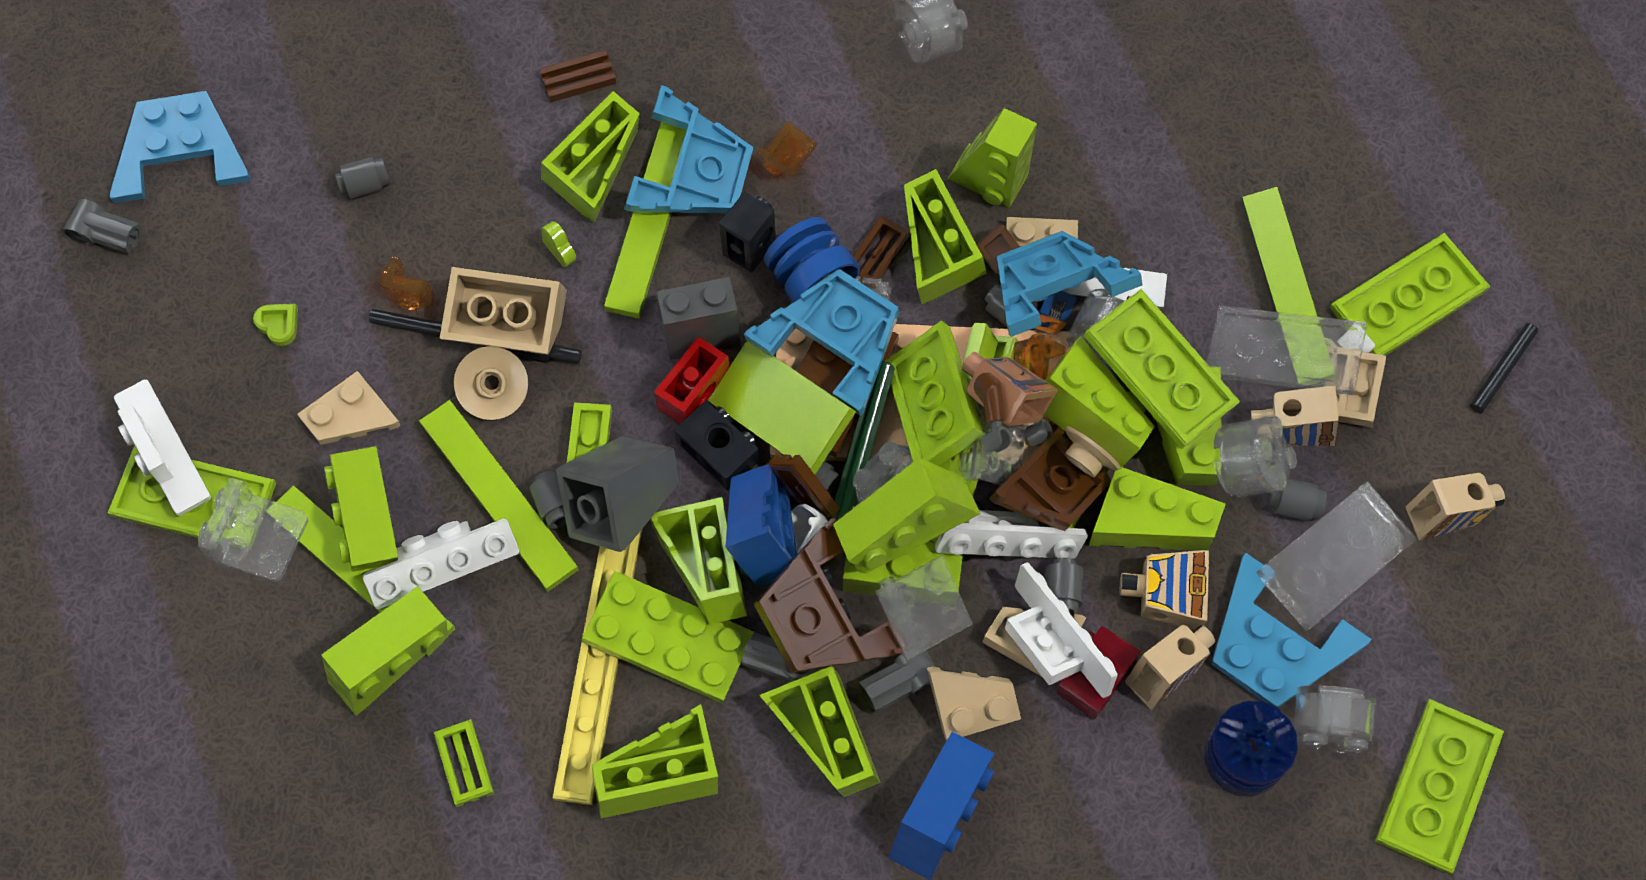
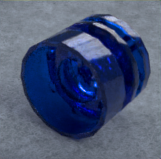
M1245 701L1231 706L1219 718L1208 736L1204 746L1206 768L1210 777L1223 790L1236 796H1258L1270 791L1293 765L1298 752L1297 733L1290 719L1280 709L1263 701ZM1250 738L1256 740L1255 745L1259 748L1257 752L1251 750L1252 745L1247 742Z

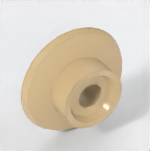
M1069 426L1066 427L1065 432L1073 444L1064 455L1076 467L1092 477H1095L1103 466L1114 471L1121 469L1119 463L1097 443L1076 429Z

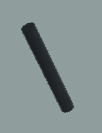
M1531 323L1524 325L1471 402L1470 407L1480 414L1484 412L1538 333V328Z

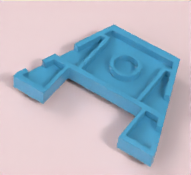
M661 85L651 118L686 130L670 187L634 176L624 210L727 214L741 195L754 147L720 123H712L698 113L699 109L689 102L683 103L672 95L673 91Z
M206 91L136 102L110 191V199L114 204L145 199L143 167L214 155L216 181L219 186L251 181L250 175Z
M1064 231L997 256L1006 323L1010 337L1041 325L1040 313L1031 302L1045 300L1049 295L1067 288H1076L1087 280L1097 278L1112 297L1143 285L1142 276L1138 270L1132 267L1128 271L1120 267L1119 260L1111 256L1103 258L1095 254L1094 247Z
M838 269L800 294L801 298L785 309L781 307L770 314L771 318L758 327L754 325L744 333V336L748 342L773 357L794 329H798L851 364L853 367L832 394L861 416L865 411L895 327L899 309L895 304Z
M1245 553L1238 568L1211 665L1276 710L1328 672L1344 663L1351 656L1360 652L1372 639L1342 619L1321 649L1308 642L1253 603L1275 572Z

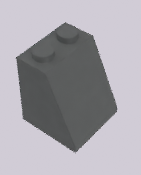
M730 277L656 292L670 360L682 358L698 336L718 350L741 346L738 311Z
M621 436L556 468L569 538L622 552L630 545L680 483L674 448Z

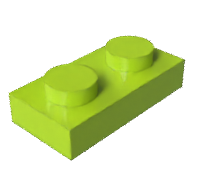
M574 402L567 463L609 443L612 418L611 405Z

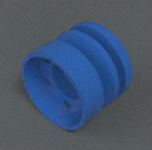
M812 217L790 227L770 245L764 256V264L774 274L775 280L781 285H785V294L792 303L801 298L800 294L836 270L840 269L857 280L861 268L848 249L844 246H839L840 238L832 231V227L823 217Z

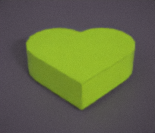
M554 221L541 228L542 242L563 267H567L575 262L576 253L568 242L561 226Z
M296 304L261 306L254 313V324L260 332L267 334L273 344L286 346L292 343L296 337L298 307Z

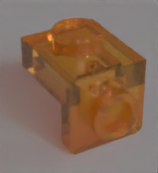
M787 121L768 149L760 147L757 153L765 159L762 165L774 175L779 177L781 173L793 177L818 143L793 123Z
M392 256L389 266L383 268L380 278L381 288L384 289L388 300L397 302L401 307L409 310H418L419 307L431 308L434 294L429 281L404 277L405 269L400 257Z
M1034 334L1029 339L1015 342L1013 360L1045 380L1049 371V359L1065 355L1066 347L1053 340L1047 334Z

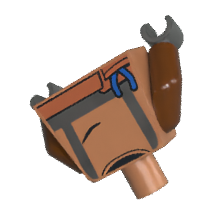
M973 352L965 359L962 371L972 377L967 387V393L984 407L986 423H990L992 431L982 436L981 441L986 452L991 453L995 450L996 453H999L1008 448L1012 443V435L1007 428L1002 426V423L1009 427L1034 422V424L1024 429L1025 436L1032 446L1045 441L1051 436L1052 428L1048 421L1043 419V415L1056 395L1057 388L1008 357L985 359L977 352Z

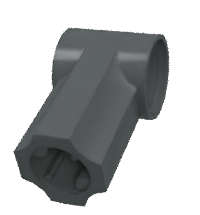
M80 199L64 226L63 233L76 242H79L80 239L87 241L86 245L88 246L97 243L130 254L131 251L136 249L141 239L143 228L138 222L108 213L105 208L93 201Z
M753 633L751 638H749L742 659L743 666L788 682H793L820 671V669L810 670L803 675L791 673L774 640L757 633Z
M918 645L898 656L894 660V664L861 681L860 687L875 713H878L911 694L913 696L922 694L921 689L931 685L927 668L936 666L924 645Z

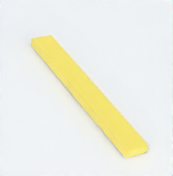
M642 530L622 552L599 547L584 632L613 572L617 571L630 578H634ZM583 642L581 643L553 800L593 806L595 787L592 764L599 761L602 756L619 658Z

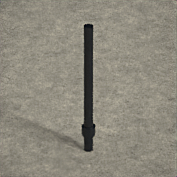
M371 309L369 314L370 323L440 337L442 322L378 309ZM555 342L549 355L506 349L534 355L536 360L551 362L554 359L579 364L582 357V350L555 345Z

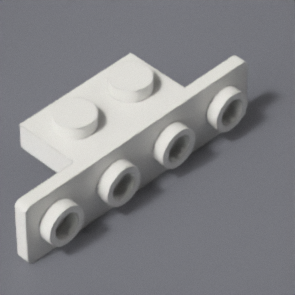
M142 380L116 394L114 399L120 409L117 412L124 423L118 426L129 446L136 445L139 454L134 456L139 468L145 476L152 474L175 513L181 516L209 501L211 495L148 380Z
M979 510L980 515L939 535L935 548L937 553H952L956 555L975 554L1074 559L1077 557L1088 535L1085 529L1068 528L1066 531H1062L1055 527H1039L1038 520L1018 512Z
M507 519L498 520L471 531L467 521L460 524L458 521H452L439 527L437 533L427 537L417 535L405 540L401 547L396 548L398 554L397 561L363 574V580L375 608L381 609L395 603L417 586L424 592L517 555L519 548Z
M1028 562L1020 565L1015 588L1031 609L1007 619L1006 631L1048 685L1081 671L1102 698L1111 695L1117 678V672L1112 661L1104 657L1092 642L1090 634L1081 628L1070 615L1066 604L1058 600L1049 589L1044 577L1037 573Z

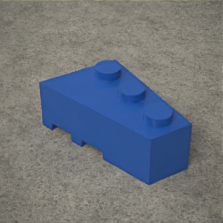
M769 464L731 477L725 548L737 561L742 575H748L757 587L774 582L797 555L789 492L770 468Z
M951 732L904 816L888 858L931 880L945 852H953L962 834V831L957 829L961 821L969 822L979 802L973 798L977 790L985 792L995 771L990 769L989 765L994 753Z

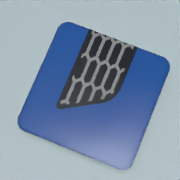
M1059 291L1049 295L1044 300L1040 312L1056 320L1067 321L1077 298L1067 292Z

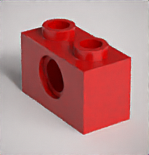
M698 336L654 391L657 410L678 424L682 423L702 403L709 400L729 369L728 355Z

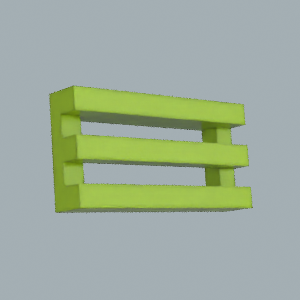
M470 719L435 731V739L455 806L459 807L469 801L473 802L481 797L494 795L472 720ZM464 731L467 732L483 787L477 789L460 733ZM449 736L453 738L468 792L463 794L460 792L445 738Z

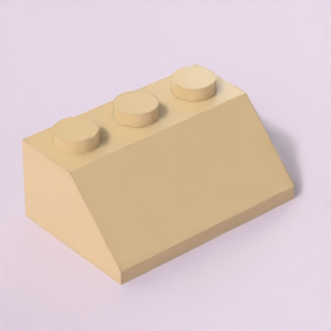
M452 267L440 339L549 355L561 327L567 290L558 281Z

